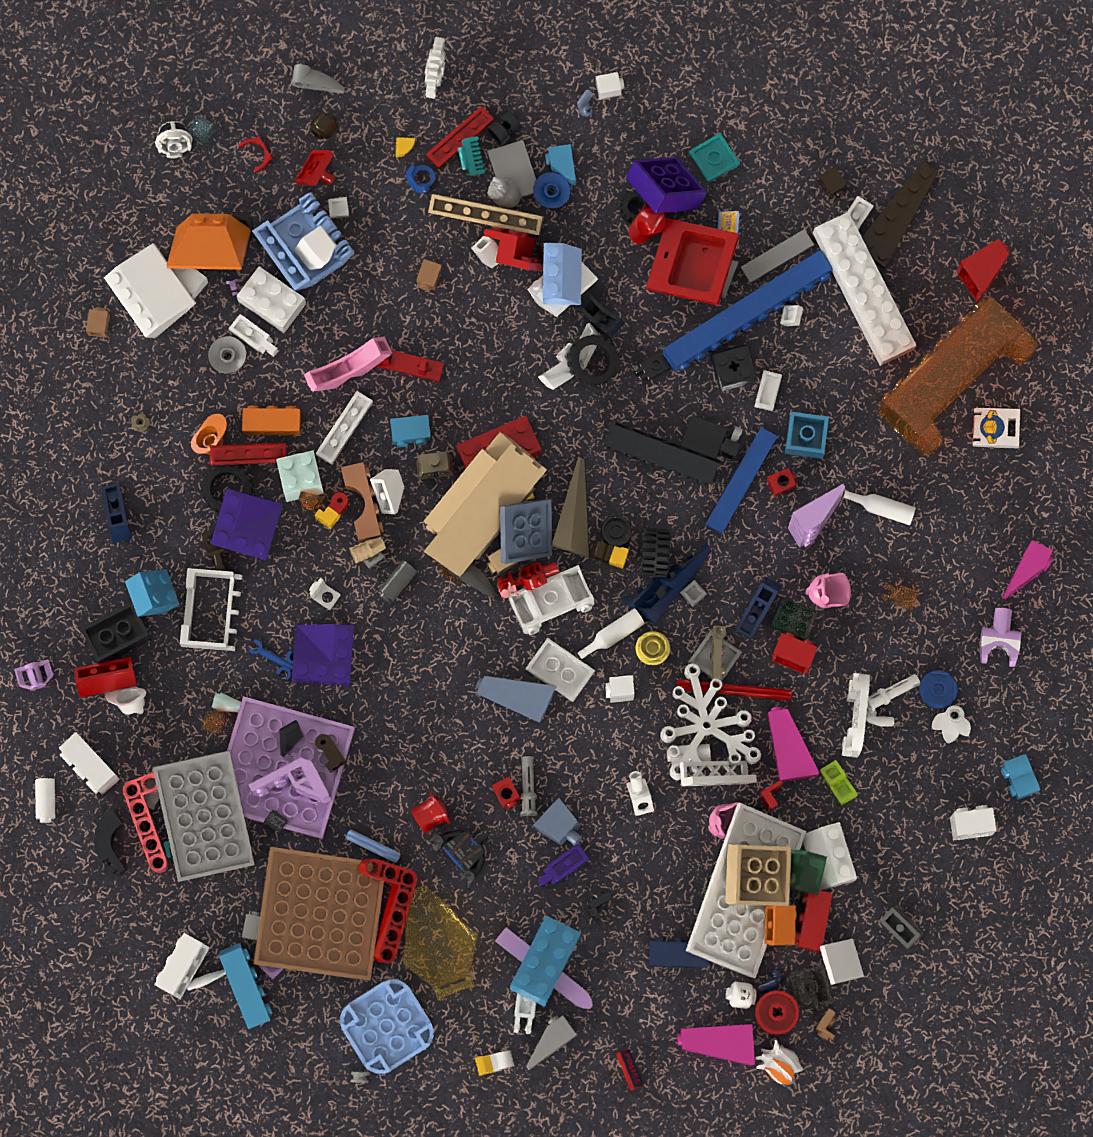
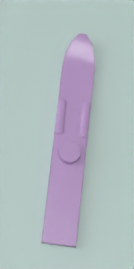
M505 928L495 940L496 943L520 962H523L530 948L527 943L508 928ZM562 972L554 989L578 1007L583 1009L592 1008V999L589 994Z

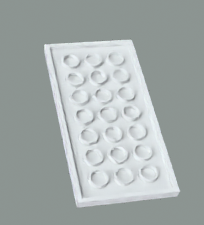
M737 803L686 949L687 952L748 977L756 978L767 944H764L765 905L725 903L728 844L791 847V877L806 831L742 803Z

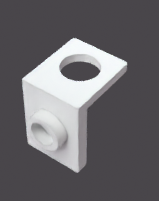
M322 578L318 582L315 581L309 590L311 591V598L328 610H331L340 597V594L327 586ZM325 592H330L333 595V600L329 603H325L322 600V595Z

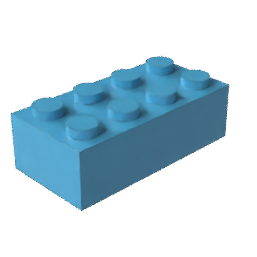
M545 916L511 983L510 990L545 1007L581 933Z

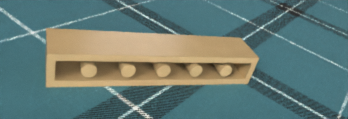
M432 194L428 213L535 235H541L544 216L437 194Z

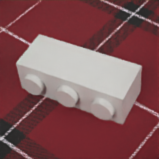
M184 933L178 939L173 953L167 958L166 965L158 974L154 985L181 999L207 954L209 947Z

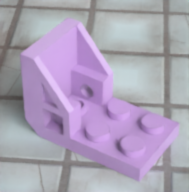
M299 758L249 784L255 797L258 795L263 797L270 793L269 790L275 786L280 788L286 785L287 780L290 779L297 793L324 804L332 801L312 761L304 758Z

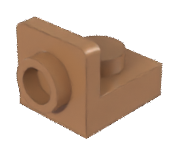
M830 1008L827 1009L815 1028L818 1031L817 1035L826 1041L828 1038L833 1040L835 1035L826 1030V1027L830 1029L836 1020L833 1017L836 1012Z

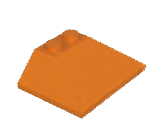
M191 214L176 228L167 268L241 270L251 230L230 214Z

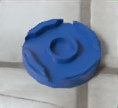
M941 670L931 671L926 674L919 685V695L922 701L927 706L935 709H942L951 705L958 692L957 683L953 677Z

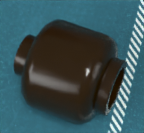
M320 112L310 123L312 134L320 140L329 139L338 129L336 116L331 112L328 114Z

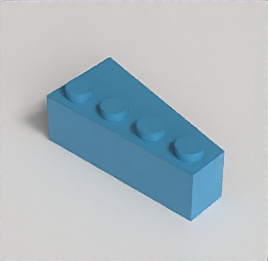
M238 943L219 951V958L248 1029L270 1021L269 1015L273 1013L269 1003H264L262 997L265 996L262 986L257 985L255 978H258L254 966L250 967L248 962L250 956L247 949H243L242 944Z

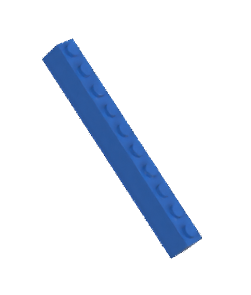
M819 250L663 349L662 354L675 372L679 369L681 371L685 370L693 360H701L706 356V352L709 350L715 351L725 340L731 341L737 336L739 331H747L753 326L752 323L759 320L760 322L764 320L771 311L774 310L776 312L787 301L792 302L796 300L801 292H808L815 287L814 284L821 281L822 283L829 279L833 269Z

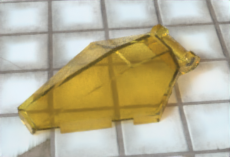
M427 885L415 889L406 919L404 966L433 987L438 1001L443 1000L445 996L466 988H475L470 971L478 939L477 935ZM464 977L466 979L465 981L446 987L444 989L440 990L439 988L440 986H445L447 984L461 980Z

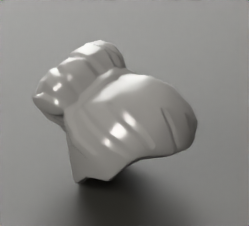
M493 177L488 187V196L501 208L511 209L516 207L521 198L518 186L510 179Z

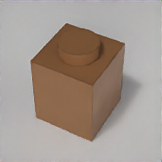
M424 259L417 277L419 288L425 291L435 290L442 272V265Z
M96 307L94 310L89 309L86 326L88 336L107 338L110 315L106 309Z

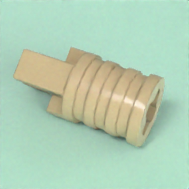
M379 537L373 540H366L349 549L355 563H359L364 559L373 557L386 549L383 539Z

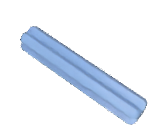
M349 830L346 835L347 840L394 863H397L400 858L399 852L353 830Z

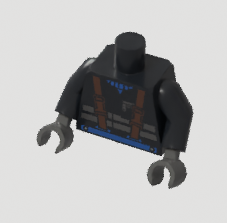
M482 829L474 836L467 830L465 832L455 830L442 835H435L429 840V842H436L437 845L433 847L434 850L440 847L463 874L461 881L464 878L469 880L467 886H470L473 880L482 872L486 857L484 855L485 850L481 844L489 838Z

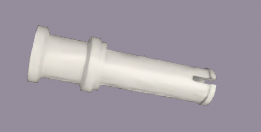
M913 674L889 688L878 689L877 693L868 696L867 709L873 712L875 708L883 704H889L892 698L919 686V678L916 674Z

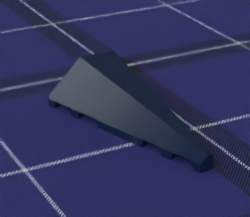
M702 545L703 548L695 556L691 553L687 555L688 561L681 565L675 563L669 567L666 577L652 578L653 581L645 589L640 586L637 588L638 593L630 599L625 596L622 599L623 602L631 609L635 608L644 621L656 624L712 552L710 546Z

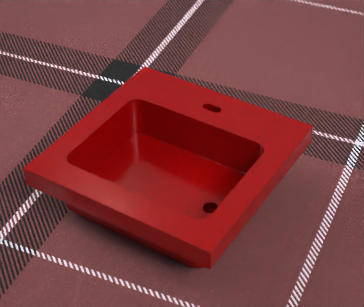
M667 218L646 289L718 306L740 237L739 233Z

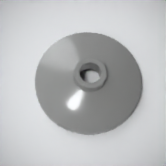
M221 337L210 346L208 352L209 362L218 372L225 374L236 372L245 363V347L241 341L234 337ZM226 354H231V358L229 360H226L224 358Z

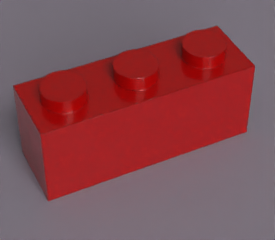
M131 657L74 668L75 682L80 698L137 686Z
M810 888L808 893L804 892L802 904H805L804 912H800L798 921L802 925L801 930L796 932L795 943H798L797 948L821 952L820 946H823L833 893Z

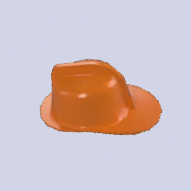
M213 414L204 421L191 441V448L194 452L210 455V445H223V435L227 428L226 418L221 414Z

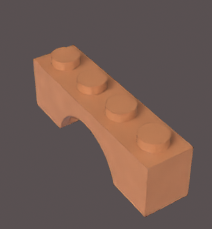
M363 462L341 467L346 490L357 492L365 501L362 515L354 521L359 543L381 537L380 533H383L384 530L382 522H377L376 515L379 514L377 503L373 504L372 501L375 493L373 486H369L367 480L371 478L369 468H364Z

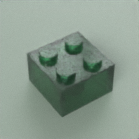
M791 850L790 890L798 893L818 895L827 857L809 851Z

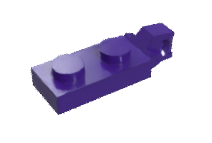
M577 844L547 865L543 870L545 875L539 878L538 882L542 887L549 882H552L554 885L589 861V858L579 844Z

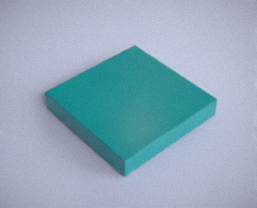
M721 133L689 151L691 158L708 183L740 165L739 160Z

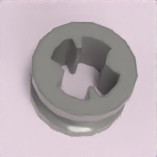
M351 1072V1075H353L352 1083L369 1082L366 1078L369 1073Z

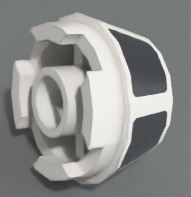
M171 121L159 128L155 144L159 153L167 154V158L182 157V153L191 150L193 140L182 123Z

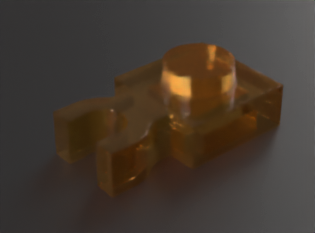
M886 583L885 589H889L891 594H883L882 599H894V605L913 610L918 591L901 585L897 590L892 585Z

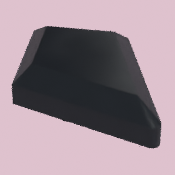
M297 720L279 729L280 755L285 757L304 737Z

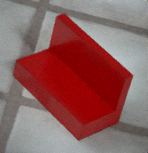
M782 780L761 791L759 795L768 813L774 811L778 805L772 793L782 787Z

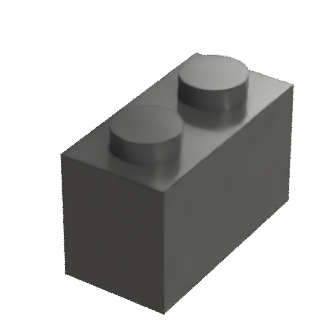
M898 905L892 907L880 920L907 949L912 947L925 934Z

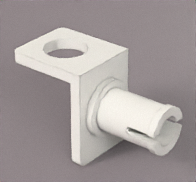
M639 771L630 773L629 778L631 782L627 783V788L635 815L653 812V803L646 780L642 779ZM640 803H648L645 809L638 808Z

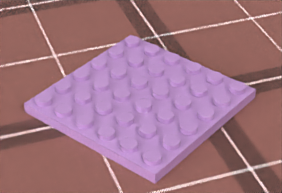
M243 696L227 751L230 750L245 818L264 823L270 812L275 810L288 819L283 829L323 839L344 765L330 773L325 766L329 761L323 753L317 750L315 739L321 734L328 735L346 760L355 727ZM297 720L304 737L285 757H282L280 755L279 729ZM299 758H304L312 761L332 801L324 804L297 793L290 779L287 780L286 785L280 788L276 786L269 790L270 793L263 797H259V795L255 797L249 784Z

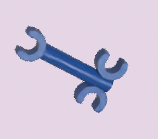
M254 640V643L259 648L255 651L249 649V652L253 655L260 654L282 666L277 670V675L279 676L282 671H286L288 674L285 680L288 681L293 669V661L290 659L292 652L289 651L286 654L287 660L263 648L260 641Z

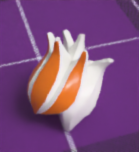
M775 1040L773 1050L762 1048L761 1051L764 1054L756 1057V1060H762L765 1063L757 1066V1069L765 1070L770 1078L779 1084L792 1083L794 1074L803 1070L795 1052L784 1048L782 1045L779 1046L777 1040Z

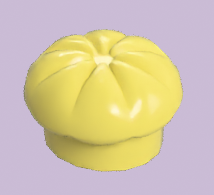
M650 631L641 635L637 640L636 654L643 663L658 665L668 658L670 644L663 634Z

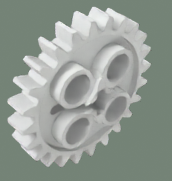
M435 37L433 48L430 49L429 58L427 59L425 84H427L426 97L435 99L437 87L441 85V79L445 70V38Z

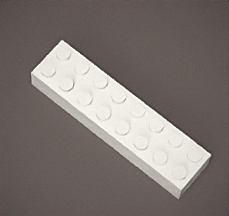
M847 212L815 227L813 235L824 257L832 266V273L879 365L881 366L913 351L917 345L850 213Z

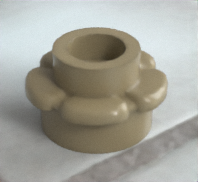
M145 414L135 415L131 420L132 428L135 431L144 432L150 425V420Z

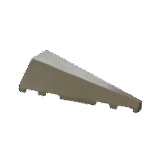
M578 457L552 547L588 558L584 459Z

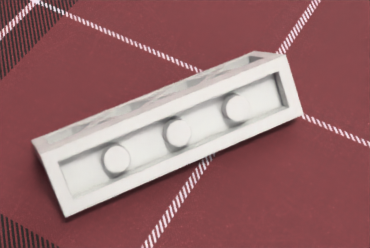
M729 761L680 763L682 786L741 785L756 783L757 779L756 775H748L747 761H740L737 765H732ZM737 765H741L742 775H737L733 771ZM705 766L711 771L709 776H705L701 772ZM721 766L727 770L724 776H721L718 772ZM687 767H691L695 771L692 777H687Z

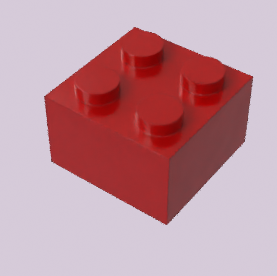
M781 633L771 661L807 675L818 647L814 646L815 643L812 641L796 639L797 636L792 633Z

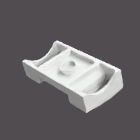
M579 565L547 578L548 583L536 589L526 590L523 588L518 590L519 595L517 596L514 593L510 594L508 597L524 634H536L539 632L542 622L575 608L577 611H582V613L592 609L594 597L584 580Z

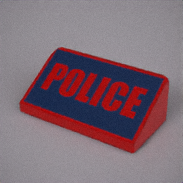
M630 1049L618 1052L616 1057L629 1089L633 1091L644 1086Z

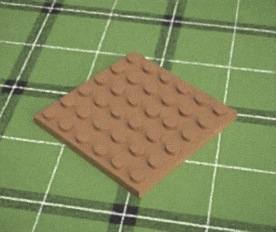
M270 847L253 964L370 981L384 882L363 876L359 872V864L362 860ZM369 863L368 871L372 872L373 865Z

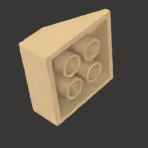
M728 844L725 903L735 905L789 906L791 847Z

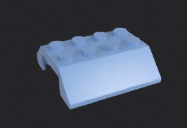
M311 192L299 199L300 204L271 224L267 220L252 230L295 291L313 286L344 265L354 254V250L348 245V242L343 240L336 246L330 261L324 267L309 270L294 251L301 239L319 226L325 229L334 242L341 236L329 216H326L325 210L318 212L315 217L312 215L318 209L320 203L316 201Z

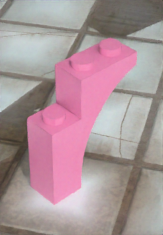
M385 337L372 338L345 357L326 366L311 370L304 376L312 392L335 389L351 377L366 374L390 356L392 351Z

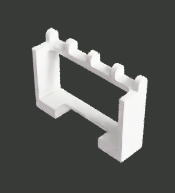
M187 568V597L184 625L181 626V647L235 651L234 646H228L229 634H237L236 629H230L231 615H239V611L232 610L233 596H241V592L234 591L235 579L242 580V575L229 571ZM197 576L230 579L224 643L190 641Z

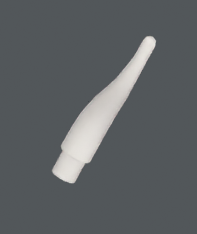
M225 970L193 979L187 987L188 991L195 988L198 989L226 974Z

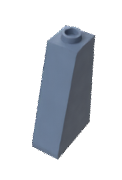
M486 675L483 679L479 678L475 688L478 689L476 694L540 723L557 686Z

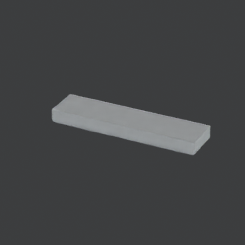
M802 230L741 266L740 269L751 284L814 247V243L806 231Z

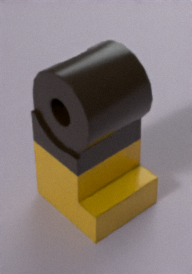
M595 541L590 556L623 569L629 549Z

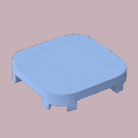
M389 979L381 982L347 1004L340 1015V1025L364 1066L376 1074L390 1072L425 1050L433 1039L434 1029L429 1018L410 988L398 979Z

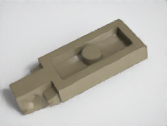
M713 626L711 642L712 680L720 679L725 671V665L722 664V656L725 655V645H722V639L726 636L725 626Z

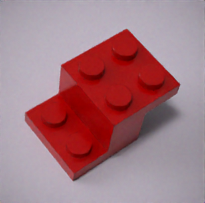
M493 226L492 230L485 229V237L500 240L496 263L526 270L543 271V263H540L541 259L532 257L536 238L529 237V233L517 232L506 228Z

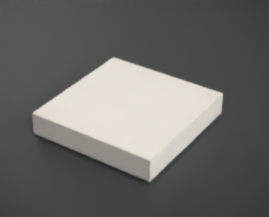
M853 939L820 946L831 985L864 977Z

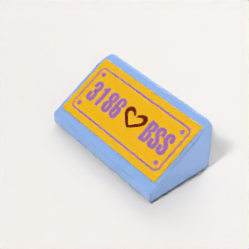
M739 211L719 212L718 229L738 233Z

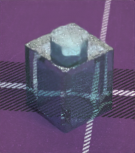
M197 115L188 132L193 139L206 146L215 132V127L212 122Z

